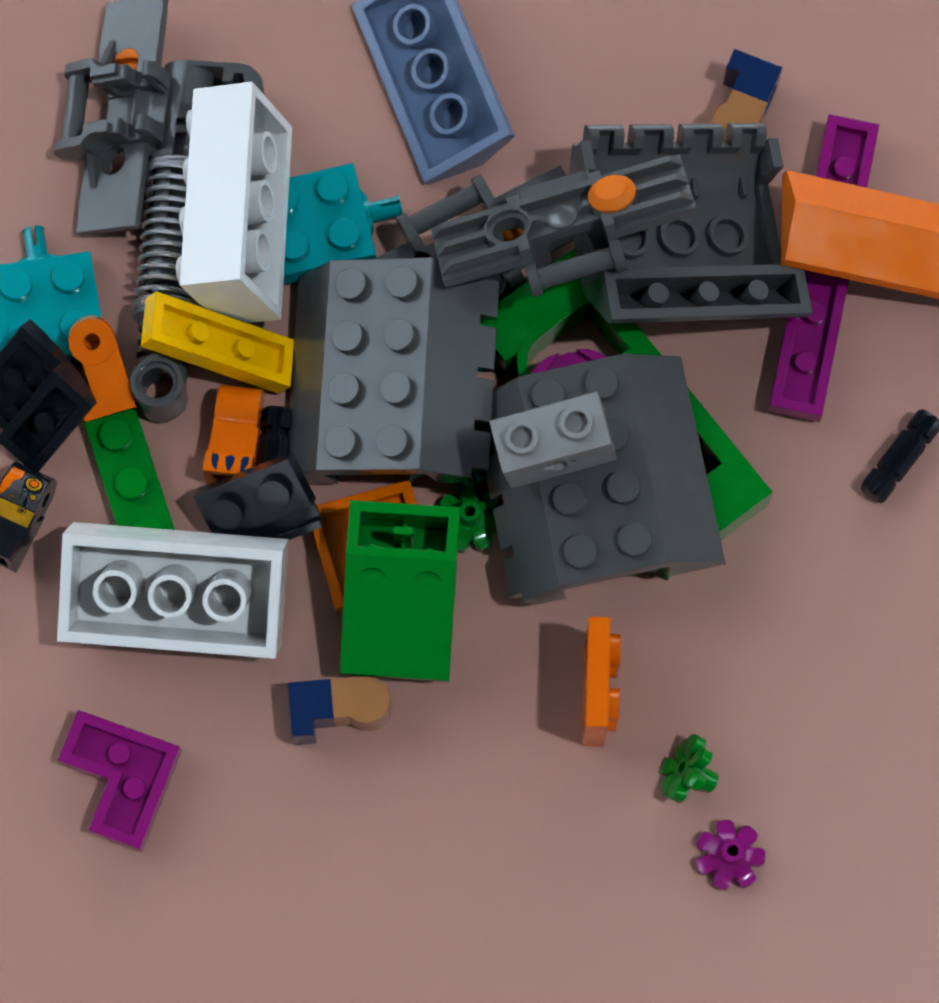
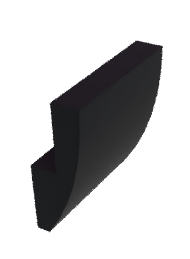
M29 319L18 329L0 352V427L3 429L0 434V444L25 466L40 472L97 404V401L67 356L41 328Z

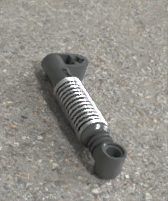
M177 60L169 62L164 68L171 75L163 143L151 153L147 167V174L150 177L146 179V184L149 188L144 193L148 199L143 203L147 210L142 214L146 221L141 225L145 232L140 235V239L144 243L139 246V250L143 254L138 257V261L142 265L137 268V272L141 276L136 279V284L139 288L135 290L134 294L138 298L133 303V319L139 324L138 331L140 333L137 341L139 346L136 351L138 359H136L135 368L130 378L131 391L141 414L151 421L159 423L169 422L179 417L185 410L188 402L186 387L188 365L186 364L187 362L140 347L145 300L155 291L201 307L198 302H195L196 300L179 286L176 276V261L179 256H182L183 242L179 214L181 208L185 206L186 200L183 162L189 157L190 143L186 127V116L188 111L192 110L193 89L252 81L264 94L262 78L254 68L246 64ZM143 290H145L146 292H148V293H150V294H148V295H141L140 292L143 291ZM165 381L173 385L171 391L162 398H153L146 394L147 389L155 382Z

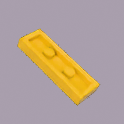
M155 291L146 298L140 347L277 394H281L291 386L294 352L293 339Z

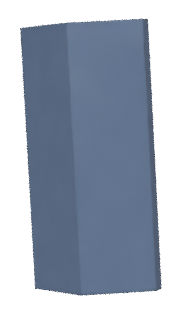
M358 0L351 5L425 184L430 185L482 166L515 137L458 0Z

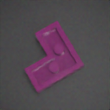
M78 710L58 762L61 765L108 781L88 831L93 835L142 852L182 749L175 744Z

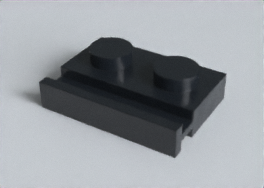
M292 451L200 487L193 496L212 533L290 540L323 527L326 521L324 513H320L315 503L316 497Z

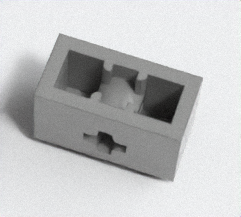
M598 391L489 421L502 473L510 489L617 460Z

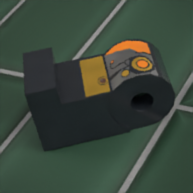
M18 462L13 463L0 482V565L16 573L45 519L44 514L53 499L57 485L56 479Z

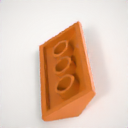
M786 170L782 175L781 265L939 299V204Z

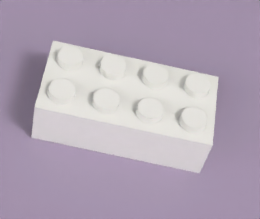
M252 81L193 89L192 110H189L186 116V127L190 137L189 157L183 162L186 200L185 206L181 208L179 214V224L183 234L182 256H179L176 261V276L179 286L203 308L242 322L254 323L281 320L292 126Z
M73 522L62 534L57 641L276 659L282 646L289 539Z

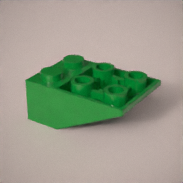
M350 500L340 675L449 682L460 507Z

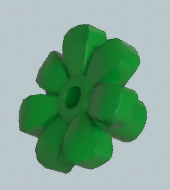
M464 486L461 487L460 500L452 495H445L440 502V506L460 507L458 552H466L471 541L478 551L490 548L492 546V539L488 532L497 534L494 514L492 513L493 509L499 506V501L491 500L489 492L478 499L475 486L470 489H465Z
M692 734L688 740L684 739L674 750L676 759L665 757L659 771L666 776L661 783L663 796L681 803L686 799L690 789L694 791L701 789L707 793L715 789L719 776L716 772L706 768L710 764L713 754L705 749L707 741L697 734Z

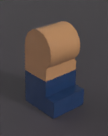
M734 48L726 67L723 85L733 89L727 102L720 105L713 113L711 122L722 125L723 141H725L728 123L763 122L778 87L783 67Z
M358 676L288 683L292 738L295 745L317 743L315 730L317 728L352 725L363 731L376 730L383 726L391 715L392 705L388 688L375 677Z

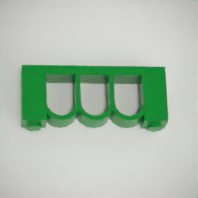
M575 248L554 263L576 257ZM580 279L543 289L544 295L533 297L528 281L498 303V317L496 320H480V325L497 328L495 365L505 377L514 370H516V377L531 374L528 370L531 360L540 351L587 317L590 318L618 354L661 355L636 323L609 324L584 297ZM688 388L702 456L712 469L707 474L720 539L723 540L767 507L773 492ZM670 567L657 569L667 581L673 577Z

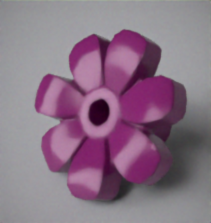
M731 820L719 821L716 826L717 836L709 832H703L698 838L696 844L698 849L707 854L698 858L695 862L697 871L703 876L715 872L712 883L719 890H728L733 879L736 880L740 887L747 888L756 880V875L750 867H761L765 864V850L757 847L752 848V844L758 837L757 832L752 827L744 826L736 833L734 823ZM727 851L734 852L735 856H730Z

